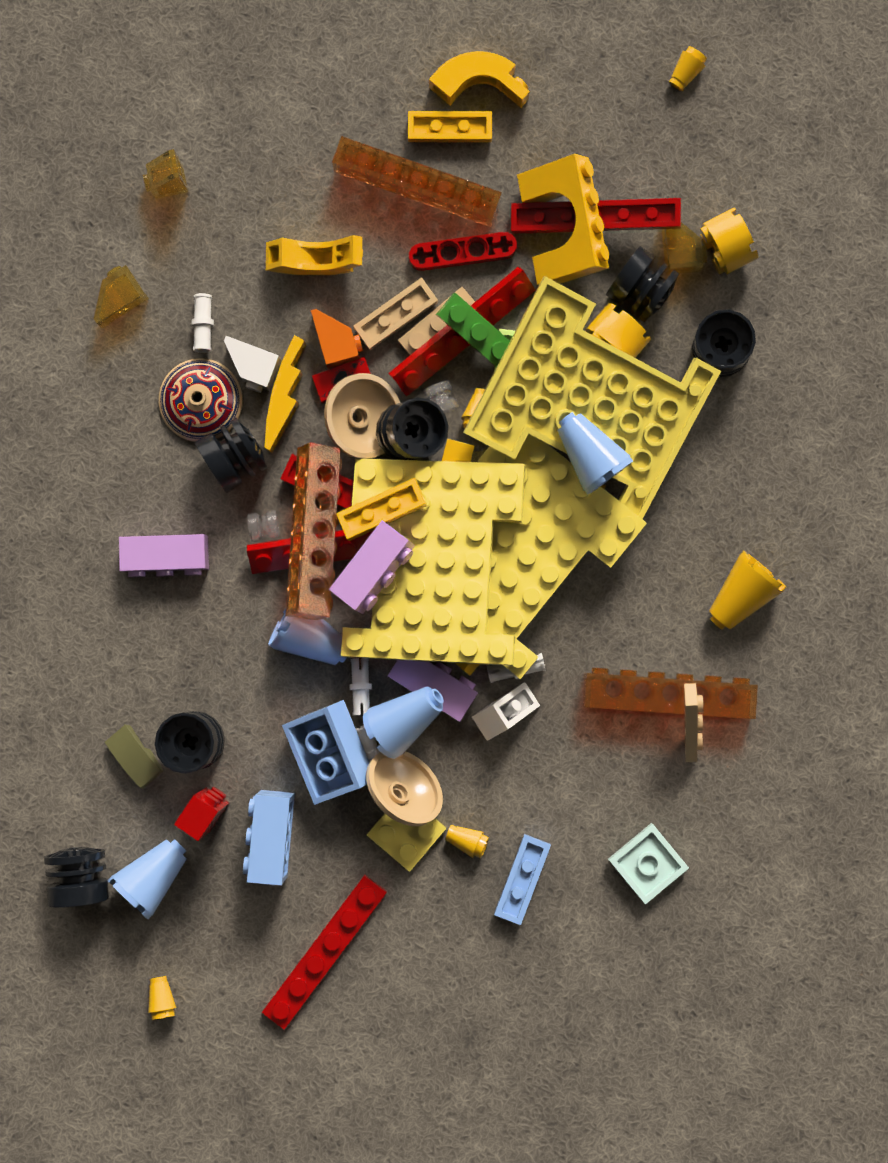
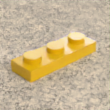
M408 111V142H492V111Z
M413 478L336 513L347 540L351 541L375 530L382 520L388 524L428 505L417 480Z

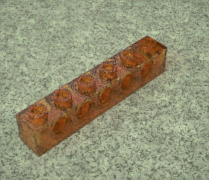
M343 136L340 138L332 160L335 173L489 227L493 225L501 202L502 192Z
M312 442L297 448L286 616L320 620L330 617V612L333 608V599L329 589L335 579L333 558L337 550L335 528L339 520L336 512L337 500L340 496L338 481L339 472L342 468L341 448ZM317 471L321 474L322 481L319 480ZM315 499L319 501L320 509L317 508ZM313 527L317 529L318 537L315 536ZM312 555L316 558V566L312 562ZM310 583L314 586V594L310 591Z
M592 668L591 673H585L583 707L684 714V684L696 683V687H701L704 691L703 713L698 714H702V716L756 719L758 685L750 684L749 678L733 677V682L727 683L721 682L722 677L705 675L704 681L693 680L692 674L676 673V679L665 678V673L648 671V677L637 676V671L620 670V675L608 674L609 669ZM610 681H616L620 685V692L615 697H610L606 693V685ZM639 683H645L648 687V694L643 699H638L634 694V688ZM667 685H673L676 689V696L671 701H667L663 697V689ZM724 689H729L733 696L732 701L727 705L722 704L719 698L720 693Z

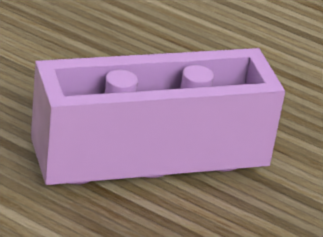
M382 520L329 590L357 612L363 614L365 611L371 610L378 600L377 595L382 588H387L395 579V571L401 564H406L412 557V549L415 545Z
M196 534L119 537L120 571L128 572V577H145V571H156V576H173V571L184 570L185 575H202V570L209 569L208 536Z
M397 660L388 674V677L412 692L424 687L437 689L444 700L442 711L459 722L478 694L477 691L473 690L476 684L463 676L459 680L450 675L452 669L441 662H436L434 665L429 661Z

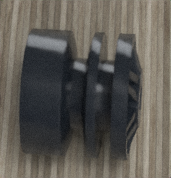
M639 246L610 286L606 296L620 306L630 297L635 301L630 313L634 314L640 305L644 306L646 309L639 319L645 323L648 318L660 310L674 290L679 273L673 270L666 280L661 276L668 265L664 263L655 272L652 271L650 268L655 256Z
M730 309L717 310L707 315L699 324L692 344L693 358H698L720 370L721 373L718 378L730 377L740 372L748 363L756 343L755 330L750 320L743 314ZM719 341H722L723 345H729L726 352H723L721 348L716 349Z
M417 397L391 405L383 411L377 422L376 436L379 446L386 455L395 460H415L434 455L444 446L448 437L449 425L445 413L438 404L429 399ZM407 427H408L409 430H410V432H408V433H407V436H406V434H405L404 431H405V430L407 429Z
M236 417L230 420L236 431L234 434L231 435L225 425L220 427L224 436V440L221 442L212 433L195 442L204 461L226 493L243 484L238 472L242 468L251 477L256 476L250 466L252 462L255 461L261 471L268 468L264 460L263 451L254 436Z
M197 711L183 712L172 715L162 722L156 732L154 745L157 756L165 767L174 772L190 773L208 768L219 759L224 749L225 737L218 721L209 714ZM197 736L198 741L195 745L190 746L188 741L192 737Z
M74 847L62 849L56 853L44 856L45 865H58V867L45 871L47 877L59 878V882L46 887L48 906L54 908L75 907L99 903L109 899L107 879L94 877V873L106 869L105 863H93L95 860L105 858V850Z

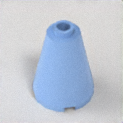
M572 412L559 421L561 428L557 430L583 491L587 495L605 484L633 462L626 451L581 413L575 416Z
M293 597L284 609L281 621L277 622L271 634L269 646L275 650L336 665L339 661L343 663L347 657L341 656L342 635L305 602L297 597Z
M424 687L373 706L363 715V724L370 740L374 737L380 744L376 748L388 758L396 759L405 753L443 710L442 703L444 700L437 689Z
M175 839L171 843L165 840L112 875L107 881L131 905L137 908L145 918L149 919L153 916L185 863L186 858L183 854L186 850Z

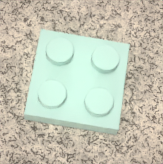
M652 823L608 858L645 904L689 869Z

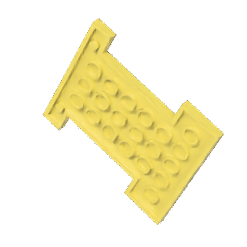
M544 276L463 433L513 459H516L528 434L567 454L557 431L561 428L559 421L572 412L575 416L581 413L632 458L633 462L612 478L626 484L619 501L643 519L721 371L698 358H693L682 381L679 382L583 330L596 303Z
M530 434L525 439L516 459L489 446L478 460L481 463L525 464L526 466L522 523L494 522L487 620V634L515 636L514 666H503L519 679H522L539 657L517 640V638L580 560L590 551L608 567L612 568L647 524L601 486L587 495L583 491L572 463L547 443Z
M355 459L352 506L413 478L417 480L428 506L388 523V525L415 545L412 549L413 555L406 564H401L395 571L396 576L393 582L387 588L383 587L377 595L378 600L372 608L371 629L343 627L342 657L514 666L515 636L487 634L493 524L494 522L522 523L525 464Z

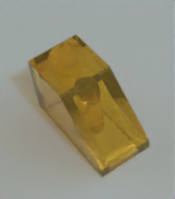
M174 149L166 151L146 164L147 174L143 175L144 184L147 192L151 191L156 199L188 192L183 164Z
M682 222L681 229H661L665 264L668 265L666 275H670L673 270L679 274L699 272L704 263H707L706 246L701 245V237Z
M127 265L111 269L107 273L108 277L102 280L94 314V320L101 328L109 325L149 299Z

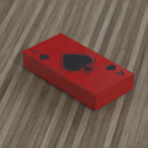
M365 357L312 375L321 403L326 402L333 387L345 377L359 373L371 374Z

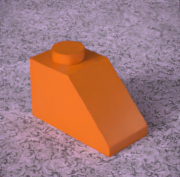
M317 309L311 310L327 368L330 369L360 359L358 352L363 351L359 335L353 336L350 327Z

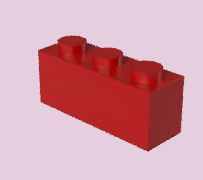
M207 787L193 795L174 825L199 841L213 829L229 805V802L224 800L226 795L215 787H212L211 790Z

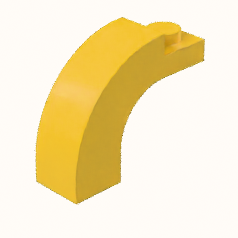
M483 51L468 52L453 57L441 65L429 79V88L450 106L465 89L476 84H488L496 87L520 108L528 101L530 93L527 84L521 78L512 77L515 74L516 66L513 62L498 54Z
M352 235L329 242H303L279 238L266 242L265 270L292 275H338L353 272L354 267L362 265V237Z

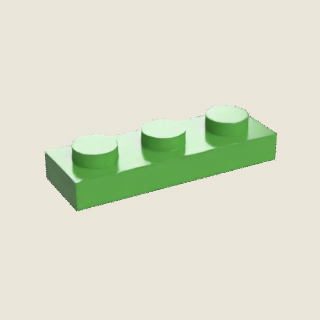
M453 293L437 312L436 316L497 368L510 340L457 293Z

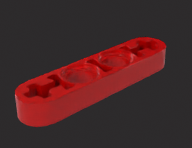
M498 232L419 243L410 249L409 262L414 269L425 271L506 260L515 254L517 241L508 232ZM502 239H506L508 244H512V246L508 247V252H503L502 248H494V255H488V240H492V246L500 245ZM472 243H480L484 246L485 251L481 256L474 257L469 253L468 248ZM451 246L457 251L456 258L451 261L443 259L441 251L444 247ZM432 248H437L436 256L438 262L433 263V257L425 258V263L419 264L418 259H413L420 250H423L424 255L433 254Z

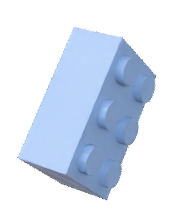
M344 700L282 725L314 805L367 785L366 771L369 760Z
M261 790L253 799H250L248 816L253 817V822L246 832V845H250V853H248V857L244 858L243 874H248V883L282 886L287 879L295 793Z

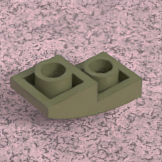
M125 724L105 741L115 759L140 788L144 789L164 771L151 749L144 748L130 725Z

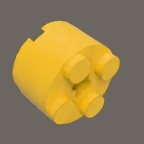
M735 208L702 224L703 227L700 228L702 233L700 238L706 250L712 248L714 252L712 262L718 274L723 272L729 274L759 258L757 250L752 252L749 245L754 243L753 238L741 215L735 216Z
M608 303L586 328V332L636 358L651 340L650 336L643 337L646 330L624 310L618 314L613 310L616 305Z

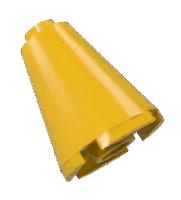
M743 550L709 610L712 614L710 620L722 630L725 627L732 629L784 592L787 587L779 579L773 578L772 572Z

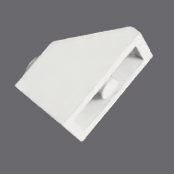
M226 336L224 342L241 379L246 382L245 387L259 393L262 392V389L270 391L281 363L279 355Z
M524 682L472 716V718L488 741L508 730L539 707L540 704Z

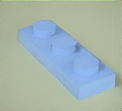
M526 834L523 835L496 906L495 916L521 925L551 847L550 843Z

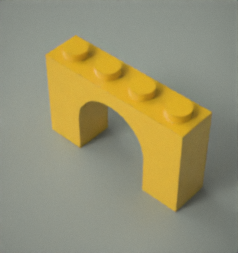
M572 154L517 174L522 202H547L565 196L572 203L576 215L573 234L563 246L532 257L537 285L541 283L544 276L561 284L609 269V251L603 238L604 224L599 216L597 206L599 197L592 179L594 170L588 157Z

